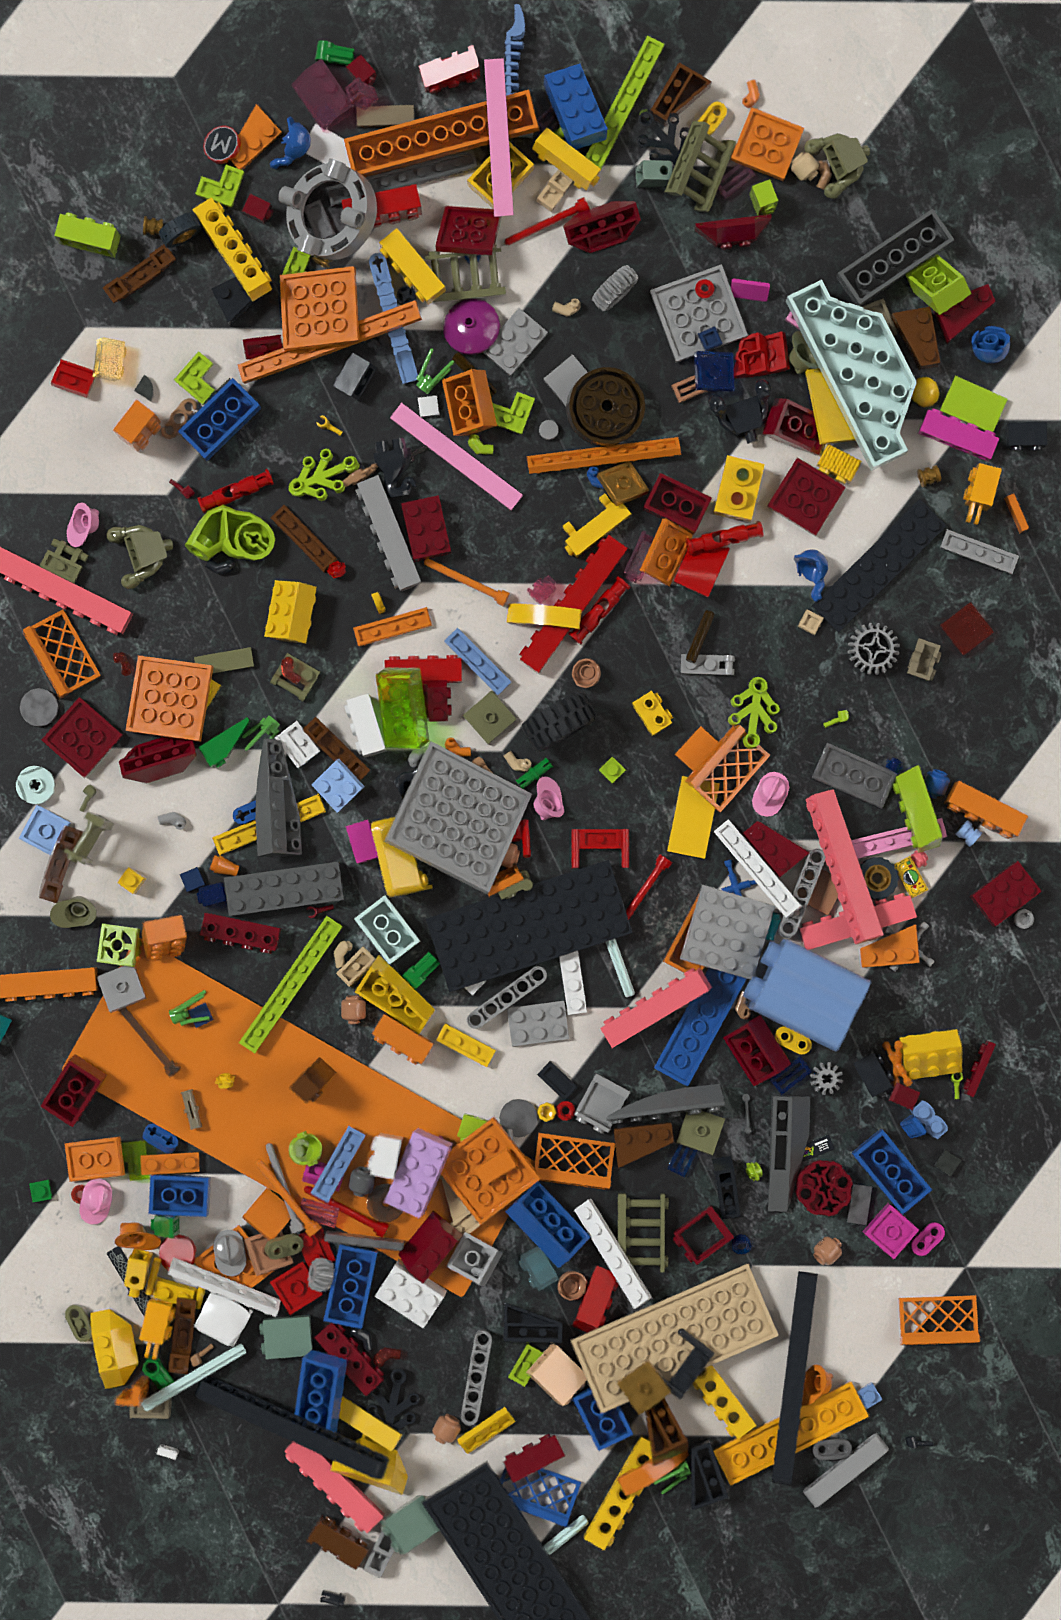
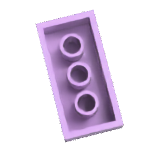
M417 1128L411 1136L385 1203L420 1218L425 1213L453 1143Z

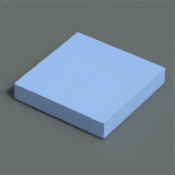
M36 805L19 839L51 855L64 825L70 826L71 822Z

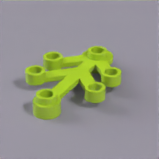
M323 449L320 452L321 460L313 476L307 479L310 470L315 467V461L310 456L303 459L304 467L299 477L290 482L289 491L293 496L301 497L307 494L316 497L319 501L327 498V492L324 488H311L310 486L314 484L333 489L336 493H341L345 489L341 480L332 481L328 478L343 471L348 473L357 471L359 469L357 459L352 456L346 457L343 463L324 471L328 462L332 460L333 454L329 449Z
M761 677L753 678L749 682V689L740 695H735L730 701L731 705L737 708L743 704L745 699L753 695L751 704L728 717L729 724L736 726L742 718L750 714L748 734L743 738V744L748 749H753L760 743V737L756 734L758 716L765 724L764 730L767 733L772 734L777 730V724L770 719L768 714L776 715L780 708L767 693V682ZM755 684L760 686V690L755 688ZM735 698H737L740 701L739 704L735 703ZM761 698L768 706L767 713L760 705ZM771 706L775 707V712L771 711ZM732 717H736L737 722H733ZM769 724L773 726V730L768 728ZM748 739L753 741L752 745L748 743Z

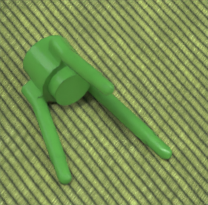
M432 348L425 359L419 375L416 377L418 380L416 386L426 394H429L434 386L451 371L450 367L454 364V360L450 361L434 378L428 374L424 377L423 375L434 351Z
M270 715L266 719L263 718L257 725L242 735V738H246L261 727L262 729L246 746L245 751H248L264 733L267 735L272 733L269 739H274L280 732L277 729L280 724Z
M203 990L183 1004L169 1010L173 1023H180L183 1026L188 1023L209 1020V1016L186 1019L189 1016L187 1007L204 998L206 991Z
M684 1460L671 1473L654 1482V1484H658L673 1476L678 1478L662 1490L661 1494H665L678 1483L687 1479L686 1476L691 1474L686 1461Z

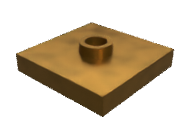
M630 461L602 471L597 475L598 480L615 506L644 496L649 492L648 487Z
M649 1360L617 1382V1385L639 1415L671 1393V1390Z

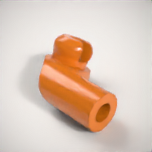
M756 80L747 82L749 93L742 100L743 105L747 108L753 107L760 98Z
M452 737L446 739L445 748L460 757L471 756L470 747H460Z

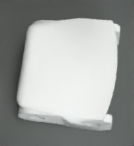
M211 1292L194 1327L227 1346L234 1347L254 1309L250 1308L248 1312L235 1301Z

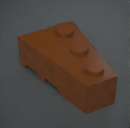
M679 62L651 108V111L654 113V120L664 126L668 125L669 114L677 113L679 115L711 88L712 81Z
M925 307L892 313V321L899 331L900 337L905 342L917 368L922 370L938 367L940 358L931 308Z
M319 1057L289 1088L306 1104L309 1101L313 1103L323 1093L321 1089L337 1072Z
M671 1122L613 1128L618 1168L674 1142Z
M665 1398L645 1411L653 1466L688 1450V1441Z
M321 1515L309 1533L307 1542L312 1544L314 1541L322 1547V1551L330 1552L336 1556V1559L357 1570L369 1552L368 1542L361 1537L357 1539L351 1535L352 1531L344 1526L341 1528L336 1525V1521L332 1517Z

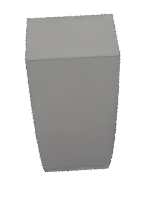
M382 1530L363 1568L364 1571L378 1578L382 1577L394 1552L390 1537L386 1536Z

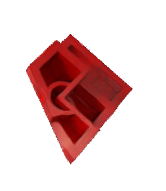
M781 331L764 336L757 332L742 338L739 343V350L735 356L736 363L733 372H730V378H748L789 370L786 333Z
M721 547L709 551L701 550L693 552L692 555H689L687 551L673 582L708 598L730 548Z

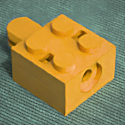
M979 463L970 470L968 481L971 483L965 489L963 499L966 500L965 505L969 506L966 522H971L974 508L977 509L973 524L977 525L981 511H987L992 507L1002 469Z
M153 1297L148 1301L139 1340L148 1341L144 1358L149 1359L152 1345L155 1343L152 1360H156L160 1344L162 1345L171 1337L173 1327L170 1326V1322L175 1319L176 1310L174 1303Z

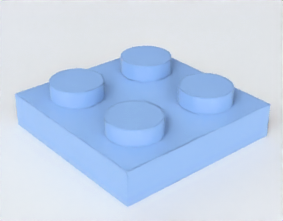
M337 759L311 784L337 813L365 787L340 759Z

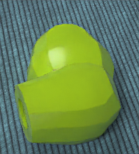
M221 505L207 511L188 538L185 547L196 557L208 561L221 551L229 557L255 561L269 555L274 547L275 537L270 526L258 516L250 512L236 511Z

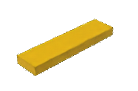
M342 1396L339 1418L393 1452L402 1434Z

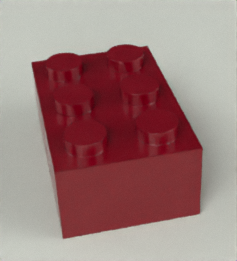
M660 473L643 507V511L660 519H668L695 535L712 497Z
M439 495L401 503L414 562L452 554Z
M1014 861L971 894L970 898L989 923L996 927L1042 891L1019 861Z
M75 1054L67 1062L40 1107L69 1126L74 1127L107 1074Z

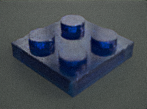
M696 351L694 353L696 390L727 392L734 390L733 353Z

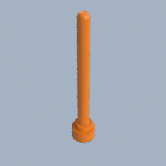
M431 559L424 560L426 566L493 597L497 601L496 604L503 607L506 604L510 595L509 592L505 590L496 591Z
M258 1159L255 1163L256 1166L303 1222L306 1229L305 1232L311 1237L321 1228L319 1223L309 1219L265 1163Z

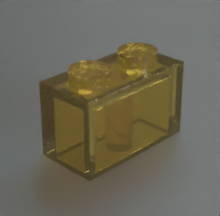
M105 337L97 339L93 377L111 381L121 379L124 373V366H122L123 358L126 355L125 341Z

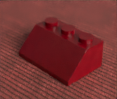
M761 1015L723 1037L753 1086L780 1073L791 1064Z
M433 1210L398 1255L408 1272L424 1284L463 1234Z

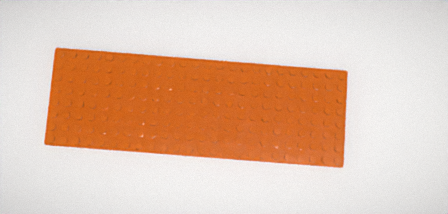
M143 942L142 946L139 947L141 953L136 957L135 968L147 999L110 1013L105 998L102 996L62 1067L63 1070L69 1059L75 1054L107 1074L98 1089L99 1093L278 1193L255 1164L258 1159L262 1160L275 1176L266 1150V1144L271 1143L277 1155L290 1195L299 1206L347 1233L377 1236L373 1231L374 1229L305 1193L304 1188L306 1186L314 1188L315 1185L302 1181L306 1165L294 1163L289 1156L288 1148L290 1142L297 1137V1134L306 1131L320 1140L322 1153L317 1161L327 1164L348 1126L365 1134V1138L343 1176L339 1192L334 1191L332 1199L375 1222H386L389 1224V1227L384 1237L404 1240V1246L433 1210L449 1224L453 1222L442 1179H438L425 1213L420 1218L385 1203L394 1179L375 1176L373 1191L370 1194H365L364 1197L354 1195V1192L349 1189L351 1172L357 1169V1167L368 1168L369 1159L375 1153V1151L371 1150L373 1139L375 1136L378 1137L380 1133L403 1137L397 1166L398 1170L405 1153V1147L408 1146L411 1136L417 1128L437 1137L443 1136L444 1140L453 1143V1148L461 1142V1137L457 1136L462 1122L460 1118L281 1017L254 1054L239 1042L263 1007L175 957L166 955L162 956V959L155 961L146 959ZM129 950V951L127 952V954H126L125 957H127V956L129 955V953L131 952V950ZM205 990L204 998L187 1007V1010L206 1002L214 1020L198 1028L195 1027L194 1023H188L183 1026L180 1023L174 1024L170 1018L169 1010L183 1004ZM321 1057L337 1073L321 1089L323 1093L313 1103L309 1101L306 1104L289 1087ZM223 1073L235 1075L234 1085L230 1088L221 1089L218 1087V1084H215V1081H217L216 1077ZM193 1089L196 1106H199L198 1114L202 1127L190 1130L187 1113H184L185 1106L181 1092ZM525 1156L534 1167L535 1161ZM520 1195L477 1227L470 1235L492 1246L509 1216L505 1211ZM458 1242L430 1275L429 1279L454 1294L463 1297L472 1280L447 1267L459 1244ZM375 1248L396 1261L398 1259L401 1260L398 1255L399 1250Z

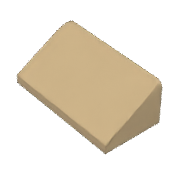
M363 946L336 974L351 988L367 973L376 958Z

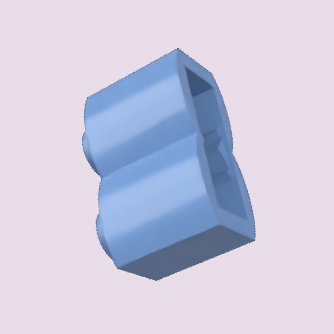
M919 1100L916 1102L913 1110L910 1109L911 1114L918 1118L930 1136L938 1139L948 1130L946 1123L935 1115L933 1108L927 1102Z

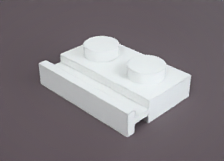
M296 721L276 736L275 739L281 740L284 751L297 768H300L304 763L317 755L320 750Z

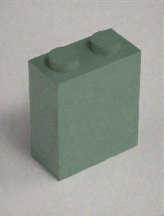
M310 1315L264 1318L263 1323H260V1334L264 1335V1343H261L262 1355L265 1354L266 1359L300 1357L313 1350Z
M417 1495L380 1520L382 1524L381 1529L386 1536L390 1537L392 1541L391 1546L396 1553L406 1554L440 1531L422 1505V1500L425 1499L423 1495Z

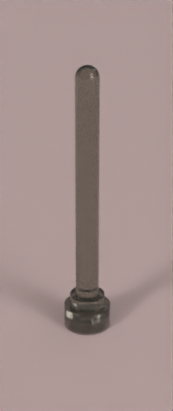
M126 1007L118 1010L163 1063L167 1076L171 1078L181 1069L179 1064L169 1060Z

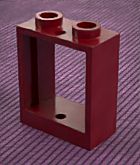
M711 1205L673 1232L675 1234L673 1239L679 1248L683 1245L687 1251L684 1255L690 1263L694 1261L696 1265L734 1238ZM708 1214L724 1237L696 1256L681 1233Z

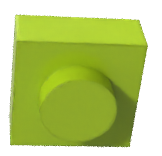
M613 757L599 769L612 784L626 771Z

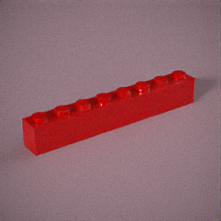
M610 535L607 538L603 537L597 545L599 547L598 551L595 554L593 552L586 560L588 565L584 570L580 568L575 575L577 579L575 583L567 586L563 592L566 594L562 601L558 599L554 606L580 609L582 614L623 557L627 547ZM544 625L540 632L536 630L530 638L532 640L530 646L527 647L525 645L520 652V661L539 674L571 628Z

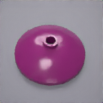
M466 299L460 301L448 311L444 319V336L449 345L462 354L473 355L482 353L494 344L499 335L500 320L498 314L489 303L483 300ZM468 320H472L470 325L466 324Z

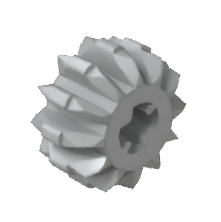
M827 1062L826 1068L823 1063H820L821 1070L817 1067L813 1068L817 1075L810 1074V1077L816 1078V1080L811 1082V1085L818 1084L815 1091L818 1092L822 1088L823 1095L826 1094L827 1088L829 1093L833 1094L832 1087L837 1090L840 1089L836 1082L843 1083L842 1079H837L838 1076L842 1075V1072L835 1073L838 1066L835 1065L831 1069L830 1062ZM824 1074L831 1075V1077H829L831 1079L829 1083L822 1082V1080H824L822 1078Z
M316 1258L312 1261L308 1272V1285L311 1289L319 1292H326L330 1289L335 1271L333 1269L334 1264L330 1260Z

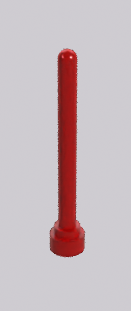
M582 197L574 203L575 206L504 240L505 245L509 246L567 217L589 210L586 199Z
M661 854L656 859V867L627 908L628 920L662 870L665 871L672 864L670 860Z
M306 1186L304 1188L305 1193L318 1199L317 1197L311 1195V1192L313 1190L312 1187ZM332 1198L328 1203L320 1200L374 1229L373 1231L381 1238L384 1237L389 1227V1224L386 1222H375Z

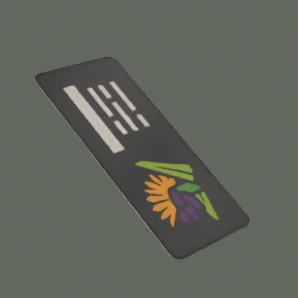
M827 1135L807 1143L802 1161L804 1162L833 1150L834 1146L830 1136Z

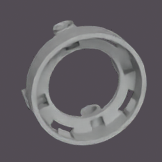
M329 158L328 163L316 166L304 174L294 188L287 186L281 188L278 199L280 203L287 205V226L293 241L298 246V251L324 260H339L350 256L366 242L375 224L377 202L371 184L362 174L345 166V163ZM329 181L340 182L347 188L352 199V208L346 207L341 213V222L346 226L334 237L327 239L316 238L308 231L304 222L306 200L310 193L322 183ZM358 182L361 183L362 190L365 195V197H363L362 199L360 191L356 186V183ZM346 240H348L349 243L334 252L333 247H336L345 242Z

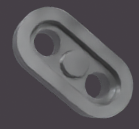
M836 1438L823 1439L815 1443L812 1450L817 1459L832 1460L847 1458L851 1454L852 1447L848 1440ZM844 1445L845 1449L843 1451H839L838 1446ZM820 1446L826 1448L824 1452H819Z

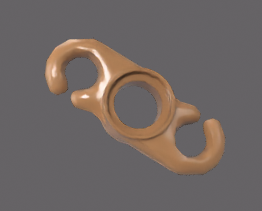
M188 398L183 400L171 413L170 419L165 423V426L172 427L173 433L167 434L165 427H162L161 434L163 437L172 439L179 434L178 430L194 414L193 410H186V404L191 403L193 410L198 409V404L194 399ZM181 413L184 415L185 420L183 423L177 424L174 422L176 414Z
M374 463L368 468H361L353 472L342 481L343 484L347 487L362 482L367 476L377 470L378 465Z

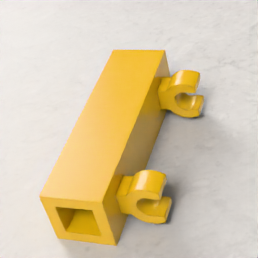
M546 128L535 140L532 149L539 154L538 158L543 162L547 160L575 182L574 185L578 189L584 188L587 191L591 185L594 187L600 180L599 173L601 169L550 129Z
M603 494L599 501L606 509L580 530L576 531L569 521L563 525V529L570 536L565 540L566 546L564 547L570 556L574 555L576 558L628 519L631 513L624 504L615 506L609 497Z

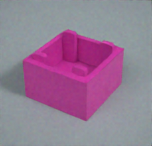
M365 820L346 826L356 863L362 864L378 859L370 821Z
M887 1203L862 1232L895 1259L919 1229Z

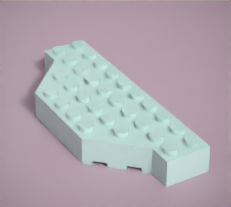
M822 280L787 296L786 303L870 470L873 471L905 455L908 449L900 435V430L916 385V380L883 315L830 297Z

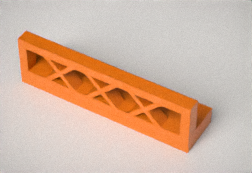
M141 1376L133 1385V1388H125L116 1398V1405L140 1406L149 1394L150 1377Z

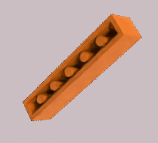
M97 967L0 975V998H5L6 1002L17 1001V997L24 996L25 1000L36 999V995H44L45 999L55 998V994L63 993V997L75 996L74 992H82V996L94 995V991L99 990Z

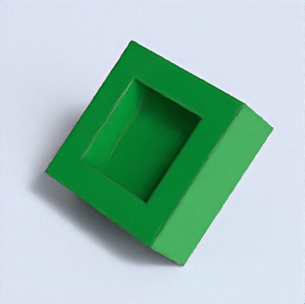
M50 1180L29 1183L32 1202L53 1199Z

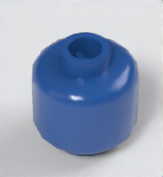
M938 769L927 772L924 782L929 797L936 799L937 796H944L950 783L947 773Z

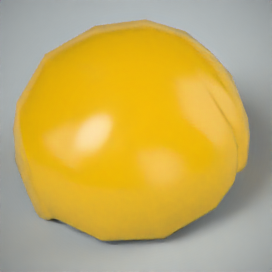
M929 377L917 378L911 397L913 402L924 408L933 406L938 401L940 395L937 383Z

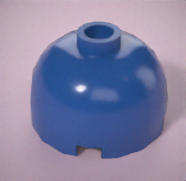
M997 326L985 327V331L980 333L978 330L972 336L973 352L981 362H1000L1009 353L1010 336L1006 334L1005 329Z

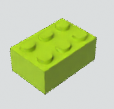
M72 213L60 214L54 235L61 245L112 258L116 256L121 237L111 223L103 222V225L95 223L96 220L87 217L84 220L79 219L77 215Z
M938 254L906 274L912 291L939 315L948 311L949 308L963 301L971 294L964 276Z

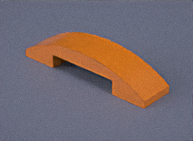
M685 1451L653 1466L652 1459H650L638 1468L630 1469L618 1477L617 1480L626 1496L669 1473L689 1456V1453Z

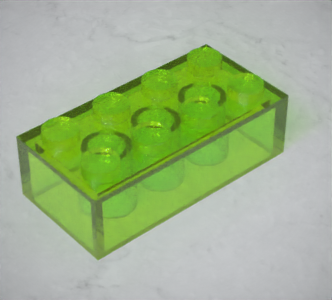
M385 667L376 674L385 748L420 749L430 741L420 668Z

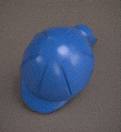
M292 117L287 118L289 132L282 138L284 141H281L282 144H286L284 149L285 157L273 159L270 162V167L273 169H277L281 165L291 164L294 159L302 157L310 148L311 137L309 131L303 125L296 123Z
M810 549L795 555L794 561L797 565L799 576L803 574L806 579L815 583L811 591V598L818 602L822 598L821 592L825 587L823 578L828 571V562L821 552Z

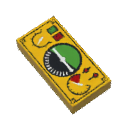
M910 856L894 864L895 869L898 871L897 874L911 899L928 890Z

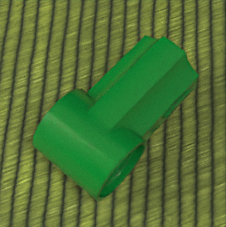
M318 41L315 56L316 62L348 66L353 61V48L336 46L329 41Z
M428 952L401 977L416 990L427 979L426 977L438 967L440 962Z
M152 1356L146 1359L143 1365V1372L146 1376L150 1377L159 1390L176 1382L164 1368L158 1357L156 1360H152ZM151 1362L155 1363L157 1365V1370H150L147 1364Z

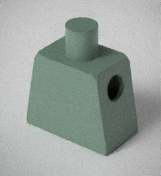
M643 160L635 169L636 188L667 186L674 169L672 168V162Z

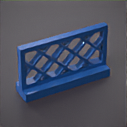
M505 1467L500 1478L502 1484L510 1480V1477L505 1479L507 1474ZM542 1468L537 1471L540 1476L539 1479L529 1482L526 1476L525 1479L528 1484L517 1488L516 1484L513 1483L515 1490L509 1492V1495L519 1510L561 1526H567L581 1482ZM540 1472L546 1473L547 1475L542 1477ZM551 1475L555 1477L558 1485L548 1489L544 1478ZM541 1480L546 1491L535 1495L531 1484ZM567 1482L575 1484L574 1492L566 1496L561 1485ZM529 1486L533 1497L525 1500L521 1497L519 1490ZM560 1487L564 1497L554 1502L549 1491ZM515 1492H517V1494H518L519 1497H517V1496H515V1495H512V1494L515 1493ZM547 1493L551 1504L542 1506L537 1497ZM572 1496L571 1501L569 1503L567 1498ZM535 1498L536 1503L531 1502L530 1500ZM564 1499L568 1505L566 1514L558 1512L555 1505Z

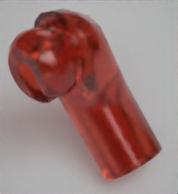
M121 651L120 653H114V662H121L122 675L129 676L131 664L125 653Z
M285 657L281 661L282 675L297 685L302 677L293 671L294 660L291 657Z
M392 1348L381 1349L373 1358L375 1366L382 1367L389 1358L400 1359L401 1350Z

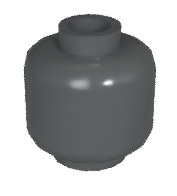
M357 1167L350 1175L349 1189L354 1192V1195L359 1197L370 1194L374 1188L375 1175H370L371 1170H368L367 1167Z

